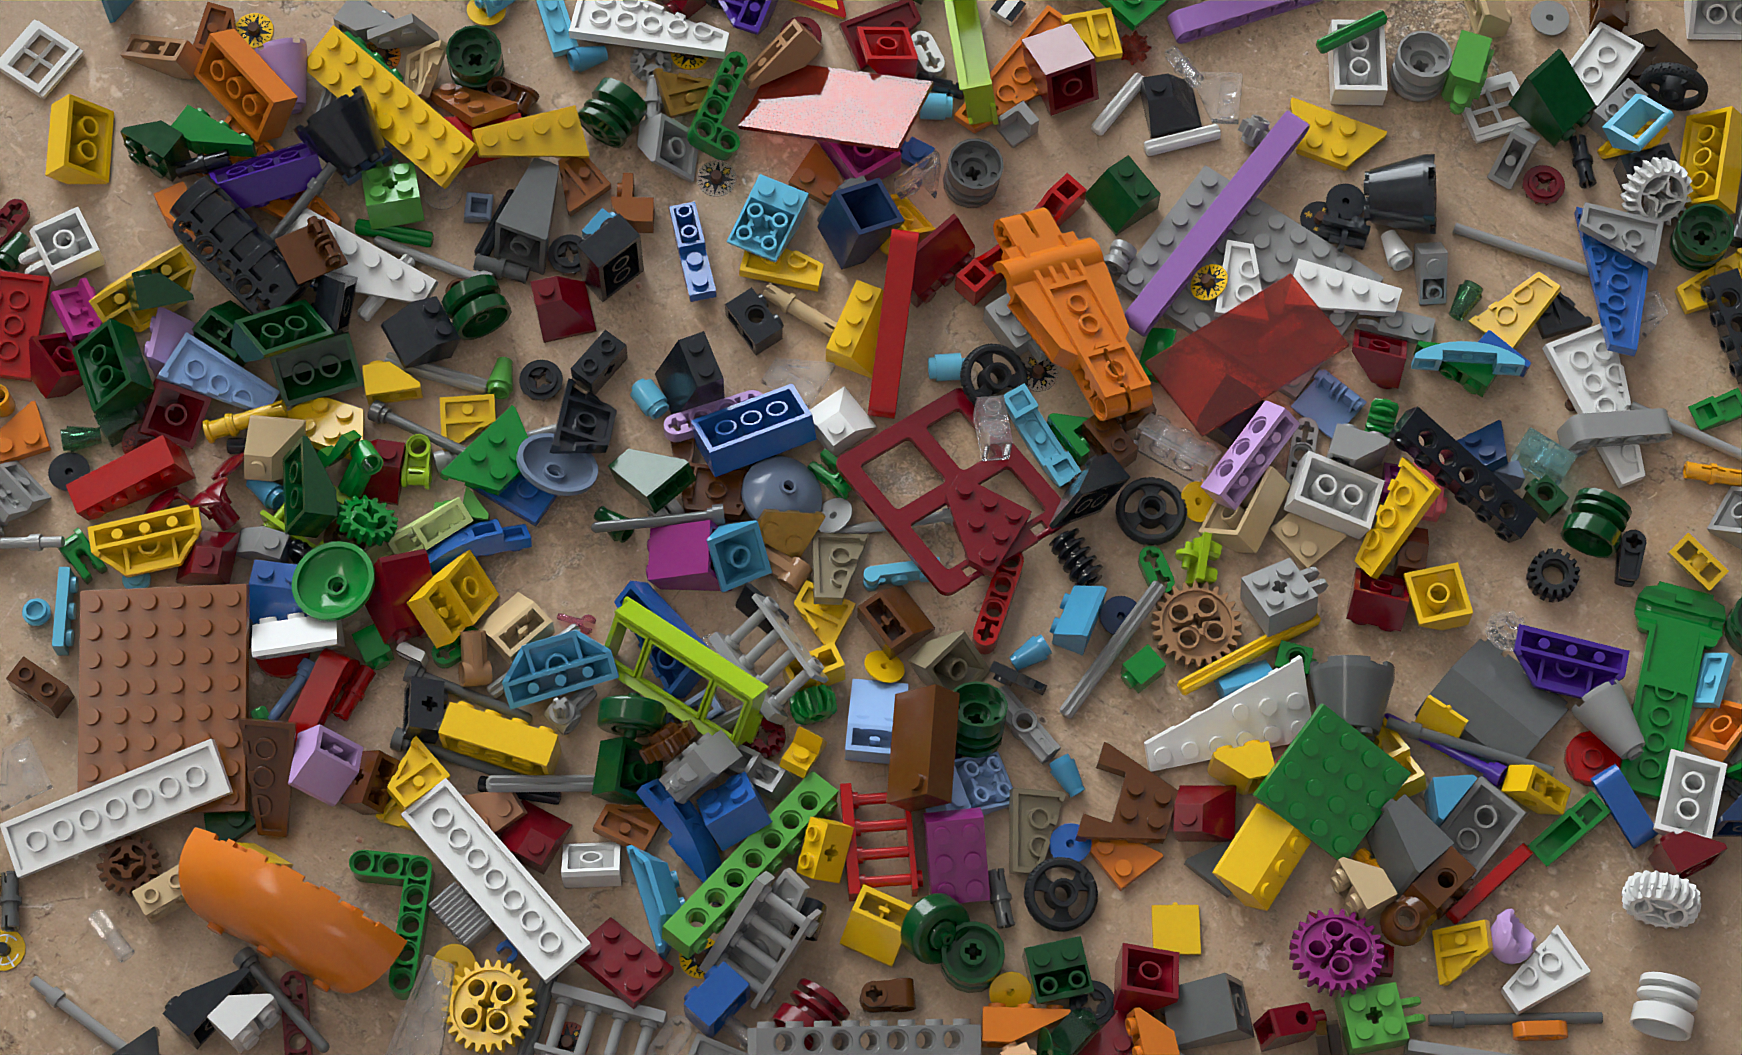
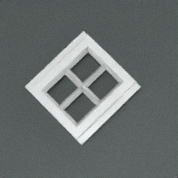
M34 19L0 57V72L38 97L45 99L84 55V51L40 21ZM41 34L50 40L51 43L38 56L28 48ZM56 44L67 52L54 66L43 58ZM25 52L34 58L35 61L22 74L12 66ZM41 63L51 70L38 84L27 76Z
M1512 71L1486 78L1480 95L1486 94L1490 106L1472 111L1471 107H1465L1462 113L1476 144L1508 135L1517 125L1524 129L1532 127L1521 116L1503 121L1498 108L1508 106L1511 100L1495 104L1490 93L1509 87L1512 96H1514L1520 86ZM1493 110L1498 123L1480 128L1474 115Z

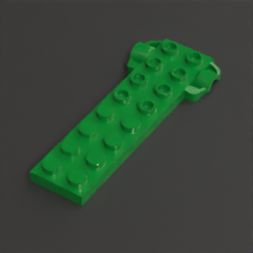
M1661 581L1654 586H1645L1638 594L1634 607L1637 630L1647 634L1632 711L1646 744L1642 748L1644 752L1636 759L1631 761L1628 758L1621 759L1620 771L1635 795L1658 801L1660 800L1670 750L1683 752L1703 649L1712 650L1717 645L1718 640L1723 636L1722 631L1727 616L1725 606L1713 599L1714 595Z

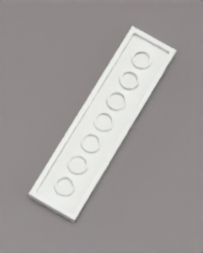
M209 739L0 824V828L17 878H24L230 795L233 791L215 740Z
M446 778L401 813L402 818L546 984L592 947L587 938Z

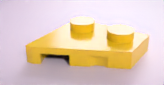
M806 580L793 603V607L823 645L834 642L836 645L856 608V603L844 598L842 605L814 604L813 583Z

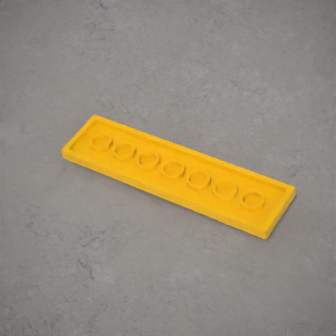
M333 25L307 57V72L337 98L345 94L351 97L354 95L351 90L361 85L368 96L382 136L444 189L450 185L479 148L336 26Z

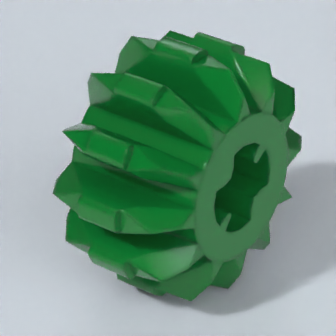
M1375 398L1371 403L1364 431H1376L1390 438L1388 434L1396 423L1399 410L1398 403L1385 398Z
M823 684L804 688V690L796 692L789 699L792 717L797 724L805 726L831 718L838 711L835 693L832 691L831 686Z

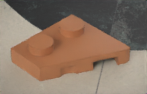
M482 792L462 795L495 835H498L527 814L526 809L515 792Z

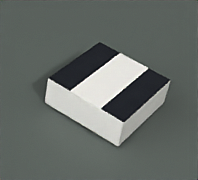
M997 0L991 7L990 14L1012 27L1026 9V3L1021 0Z
M406 642L400 643L396 648L401 658L409 662L413 660L422 664L423 668L426 667L429 659L425 651Z

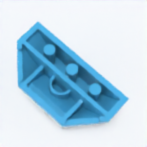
M576 629L522 645L502 685L511 710L619 678V674L611 649Z
M633 845L626 846L657 953L661 958L666 959L672 946L662 939V927L685 903L684 897L678 898L675 889L680 887L676 871L670 872L667 862Z

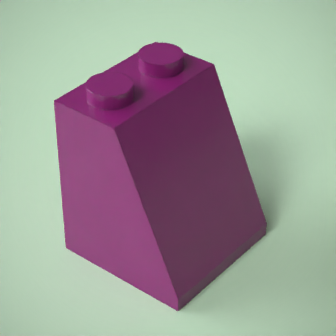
M711 520L650 528V538L647 541L649 562L646 566L648 581L662 590L721 591L706 541L719 526Z

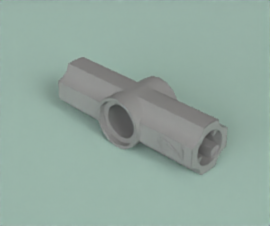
M1007 685L998 688L1005 695L1008 703L1005 723L1011 729L1013 737L1021 740L1041 764L1051 760L1060 751L1061 747L1037 721L1036 714L1031 709H1027ZM1026 720L1031 724V727L1022 729L1017 725V722Z

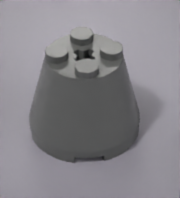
M1335 655L1328 656V661L1325 663L1311 662L1309 665V679L1316 708L1321 703L1326 705L1374 743L1375 737L1380 734L1394 684V665L1388 661L1383 662V665L1371 660V656Z

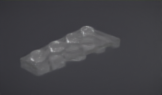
M426 954L385 1055H442L455 965Z

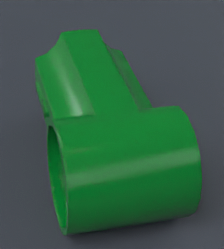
M368 440L357 441L351 447L350 456L352 459L338 486L340 492L350 498L353 496L361 497L371 476L379 472L383 466L382 457Z

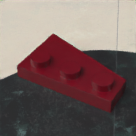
M899 0L841 22L839 29L860 73L868 64L856 32L857 27H908L910 32L921 23L922 19L913 0Z
M1117 1011L1077 1055H1132L1134 1043L1132 1035H1128L1125 1026V1020L1129 1012ZM1153 1011L1148 1012V1014L1154 1017Z

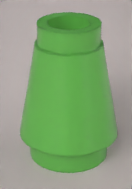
M497 358L486 384L488 394H494L497 399H505L513 391V361L510 358Z

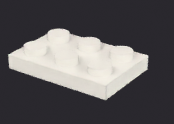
M1602 22L1597 25L1570 60L1571 66L1595 102V109L1613 93L1645 51L1643 44Z

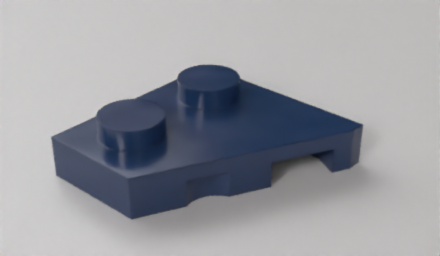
M1497 420L1457 440L1491 472L1508 464L1501 420Z

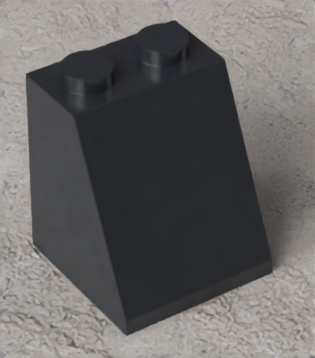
M702 331L678 340L655 373L661 392L667 398L671 415L725 398L724 378L705 332Z

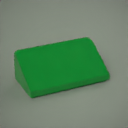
M1152 328L1147 335L1139 363L1152 382L1161 383L1176 337V329Z

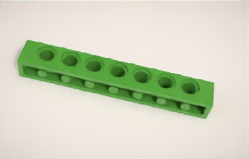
M811 771L770 814L772 822L751 834L663 925L662 939L687 959L695 952L699 954L708 944V938L714 932L718 934L725 927L727 918L734 913L755 878L765 871L774 875L783 865V859L788 854L793 855L802 844L801 840L805 837L810 816L823 818L825 815L829 817L833 814L838 806V790L814 771ZM809 805L812 806L814 809L806 810L803 808V806ZM790 824L795 826L796 828L787 829L784 826ZM775 844L778 847L771 849L768 848L766 845ZM756 863L759 867L751 868L747 864ZM732 882H736V883L740 884L741 886H740V887H737V888H733V887L729 886L728 884H729V883H732ZM712 902H718L722 906L716 908L712 907L709 904ZM700 922L703 926L693 927L690 923Z

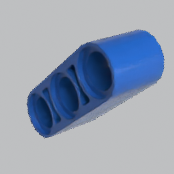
M1616 764L1590 778L1633 849L1659 835L1658 832L1653 830V822Z

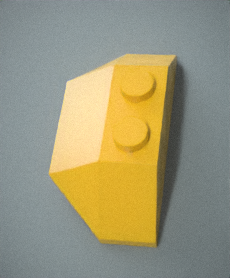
M180 244L153 257L109 284L89 300V303L102 323L111 318L132 327L135 332L141 333L150 327L151 319L153 316H156L158 307L132 312L126 279L132 278V272L152 269L153 274L161 273L190 292L197 267L183 244ZM187 301L160 307L174 312L186 305Z
M189 505L87 527L91 553L127 578L181 566L203 530L199 507L190 508Z

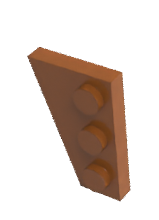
M453 83L442 84L440 88L434 89L430 93L431 101L472 127L518 112V105L515 101Z

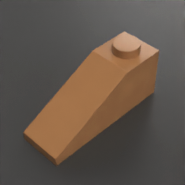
M794 18L747 67L742 79L750 89L756 88L805 67L818 56L823 47L817 38Z
M131 34L120 56L174 78L194 80L196 77L194 71L201 53L187 39Z

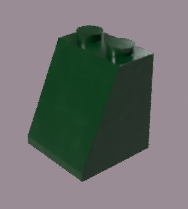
M1558 49L1526 77L1508 105L1555 147L1562 140L1566 143L1576 133L1575 128L1578 125L1583 128L1592 117L1590 112L1596 104L1563 51Z

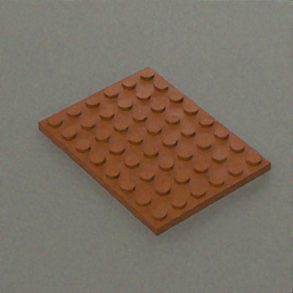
M227 584L80 591L77 793L206 740L214 739L233 793L182 814L248 812V769L238 718H249L250 585Z

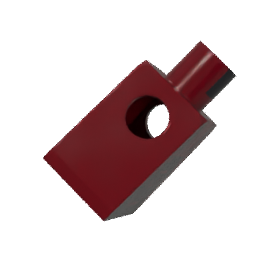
M1308 1002L1268 1009L1253 1024L1261 1052L1307 1040L1315 1033L1318 1021H1327V1016L1323 1009L1312 1011Z

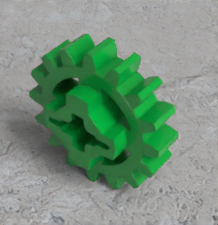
M363 495L362 500H359L356 496H353L351 501L348 499L344 500L343 505H340L336 524L341 525L340 532H348L347 538H356L359 545L362 542H366L368 547H371L372 543L375 542L378 546H382L383 541L389 543L391 538L394 537L398 527V518L393 517L394 510L386 509L387 503L380 505L377 503L378 498L370 500L366 495Z

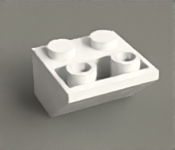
M271 994L228 995L207 1018L216 1031L241 1054L245 1049L250 1050L258 1042V1036L266 1028H272L279 1021L282 1011Z

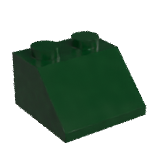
M1128 155L1109 167L1086 192L1085 199L1116 236L1158 209L1161 193Z
M152 269L132 272V278L126 279L132 312L194 300L192 293L161 273L153 274Z
M626 737L602 740L599 746L592 795L615 804L642 805V807H647L636 792L642 785L661 778L663 761L660 759L651 764H645L639 754V750L644 745Z

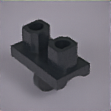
M1329 210L1327 215L1323 216L1317 236L1325 241L1338 244V252H1343L1345 246L1363 250L1371 226L1366 225L1365 218L1355 216L1351 221L1341 219L1339 212Z

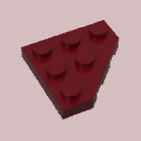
M958 474L945 495V503L947 508L950 509L956 534L965 552L967 565L993 578L1030 519L1032 511Z

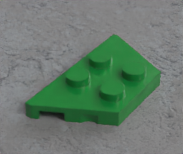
M511 405L441 471L440 478L446 481L449 478L464 482V486L473 489L480 488L487 493L500 495L522 474L517 466L516 455L519 446L528 438V435L516 408Z

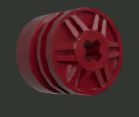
M801 978L797 983L799 991L792 990L790 992V997L797 1006L782 1003L773 1015L772 1021L775 1022L777 1027H786V1021H803V1027H814V1021H832L833 1027L841 1026L839 1020H847L850 1012L828 989L811 980ZM808 1034L804 1039V1045L807 1050H810L814 1041L812 1036Z

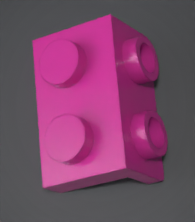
M86 277L80 278L77 287L52 291L50 295L51 302L70 342L85 339L90 331L103 324L89 303V300L96 295V291L93 286H90Z

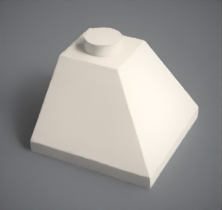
M845 386L809 410L813 416L816 438L824 448L835 456H838L877 429V426Z

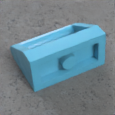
M1635 94L1602 128L1613 148L1639 152L1674 118V114L1671 110L1645 95ZM1650 119H1657L1638 139L1632 137Z

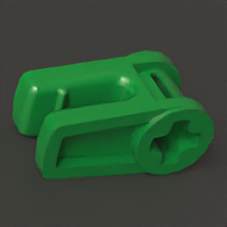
M825 448L820 453V459L829 470L831 469L836 474H831L822 467V464L819 465L816 461H812L808 465V469L813 472L817 480L827 487L836 498L847 500L852 488L836 470L838 457Z
M77 527L73 530L74 534L65 539V546L57 548L88 585L93 581V578L86 564H83L79 559L81 556H87L93 568L97 569L100 574L105 573L108 569L103 561L91 553L90 542Z

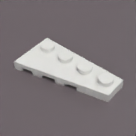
M1298 258L1283 309L1304 308L1306 311L1317 312L1318 309L1333 310V313L1349 311L1358 312L1360 315L1394 317L1402 289Z

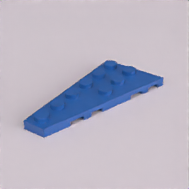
M1576 207L1574 212L1578 229L1582 208ZM1578 230L1607 350L1634 357L1638 347L1649 268Z

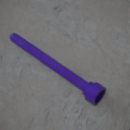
M1390 713L1385 714V718L1387 720L1390 717L1393 719L1406 722ZM1418 739V741L1483 773V777L1496 787L1501 785L1506 776L1508 767L1499 762H1490L1488 764L1467 752L1424 739Z

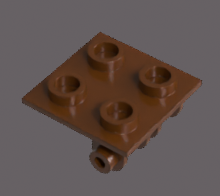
M317 216L308 218L307 226L274 239L298 285L348 265L325 219H318Z

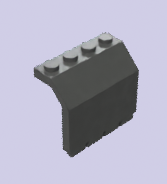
M1480 638L1451 667L1429 695L1446 706L1450 705L1452 710L1469 720L1460 739L1526 758L1567 713L1569 709L1565 706L1568 702L1557 693H1548L1546 690L1533 688L1518 661L1509 654L1503 657L1501 654L1504 650L1489 638L1486 641ZM1424 702L1421 704L1419 709L1414 714L1416 717L1418 716ZM1471 754V755L1477 757L1478 759H1480V760H1482V761H1484V762H1486V763H1488V764H1489L1490 762H1493V763H1496V762H1497V761H1494V760H1490V759H1487V758H1484V757H1480V756Z

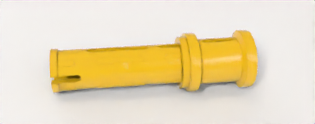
M282 399L240 414L226 413L224 417L213 421L203 420V430L208 442L212 444L216 442V439L229 435L232 437L237 436L241 430L248 428L251 415L283 418L288 416V410Z

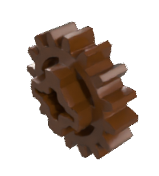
M691 719L681 724L669 722L647 737L649 743L639 750V754L645 764H651L660 759L667 762L689 747L688 741L698 734V730Z
M130 835L125 836L124 841L120 839L115 840L116 844L113 846L105 844L108 850L107 853H99L98 855L103 863L96 864L97 869L102 872L98 877L101 882H106L105 887L107 890L110 891L115 887L114 892L117 896L126 891L128 897H132L133 890L148 883L152 877L160 876L155 868L161 867L160 860L155 859L159 856L157 849H152L153 844L150 840L143 843L141 835H137L135 840H132ZM135 849L144 852L147 857L143 855L137 856ZM132 861L134 864H130L129 869L126 870L124 867H127L129 862ZM111 873L121 875L123 882L113 878Z

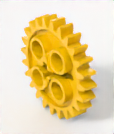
M486 959L485 965L482 968L476 961L474 962V971L471 972L468 968L464 967L466 975L464 978L458 975L454 976L458 982L457 986L448 985V988L453 993L452 996L443 997L444 1000L450 1003V1006L442 1008V1011L450 1016L443 1021L447 1025H453L448 1030V1033L452 1036L457 1035L455 1041L460 1045L465 1042L464 1048L469 1051L475 1046V1051L481 1055L486 1047L487 1052L493 1055L495 1047H498L504 1053L506 1043L513 1047L516 1046L514 1040L516 1036L525 1039L521 1031L523 1028L532 1029L527 1019L536 1018V1015L530 1011V1008L537 1006V1002L529 998L534 996L536 992L532 988H527L531 981L528 978L522 979L524 973L520 969L514 972L515 967L511 963L507 964L504 968V963L501 960H497L495 966H493V963ZM497 982V985L493 990V984ZM484 984V992L479 996H474L475 988ZM512 989L511 998L507 1001H502V994L506 990ZM492 1003H493V1004H494V1007H493V1008H488V1010L486 1011V1010H485L486 1006H491ZM472 1013H478L476 1022L468 1025V1017ZM500 1018H505V1025L501 1029L495 1030L496 1021ZM485 1025H486V1026H487L486 1031H485V1032H482V1029H483V1028L485 1027Z

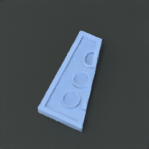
M187 332L156 377L157 379L245 410L272 404L280 393L276 388Z

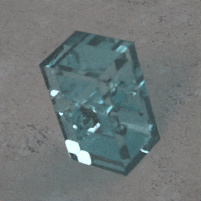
M1530 427L1516 447L1510 460H1519L1522 468L1540 479L1547 474L1559 487L1571 469L1577 455Z

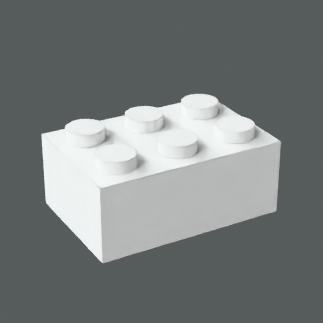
M1331 20L1328 34L1357 20ZM1384 25L1328 52L1331 105H1383L1388 90Z
M1308 451L1297 463L1283 510L1354 538L1361 539L1371 529L1385 481Z

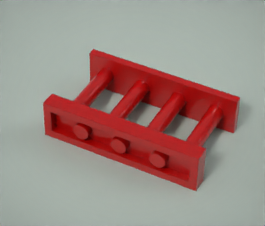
M841 783L842 823L854 828L845 860L849 902L857 900L863 885L871 888L911 885L912 897H917L918 887H923L922 870L916 869L911 812L904 810L905 818L860 822V819H854V809H859V806L888 804L886 803L887 792L858 794V792H852L851 783ZM906 830L907 846L862 849V846L857 847L856 836H861V833ZM908 857L910 874L865 877V874H859L858 864H863V861Z

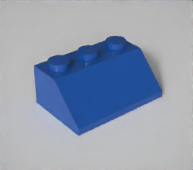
M254 560L249 581V619L252 620L253 625L260 624L259 619L276 617L277 621L288 620V614L303 612L296 603L292 593V578L297 567L296 564ZM338 587L335 592H339L340 587Z

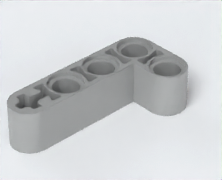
M1664 408L1577 414L1567 419L1557 430L1562 456L1565 459L1581 457L1592 447L1660 443L1673 437L1668 413Z

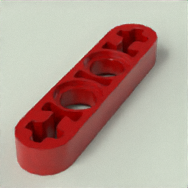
M1522 843L1460 899L1445 916L1454 925L1459 924L1516 872L1534 852L1525 843Z

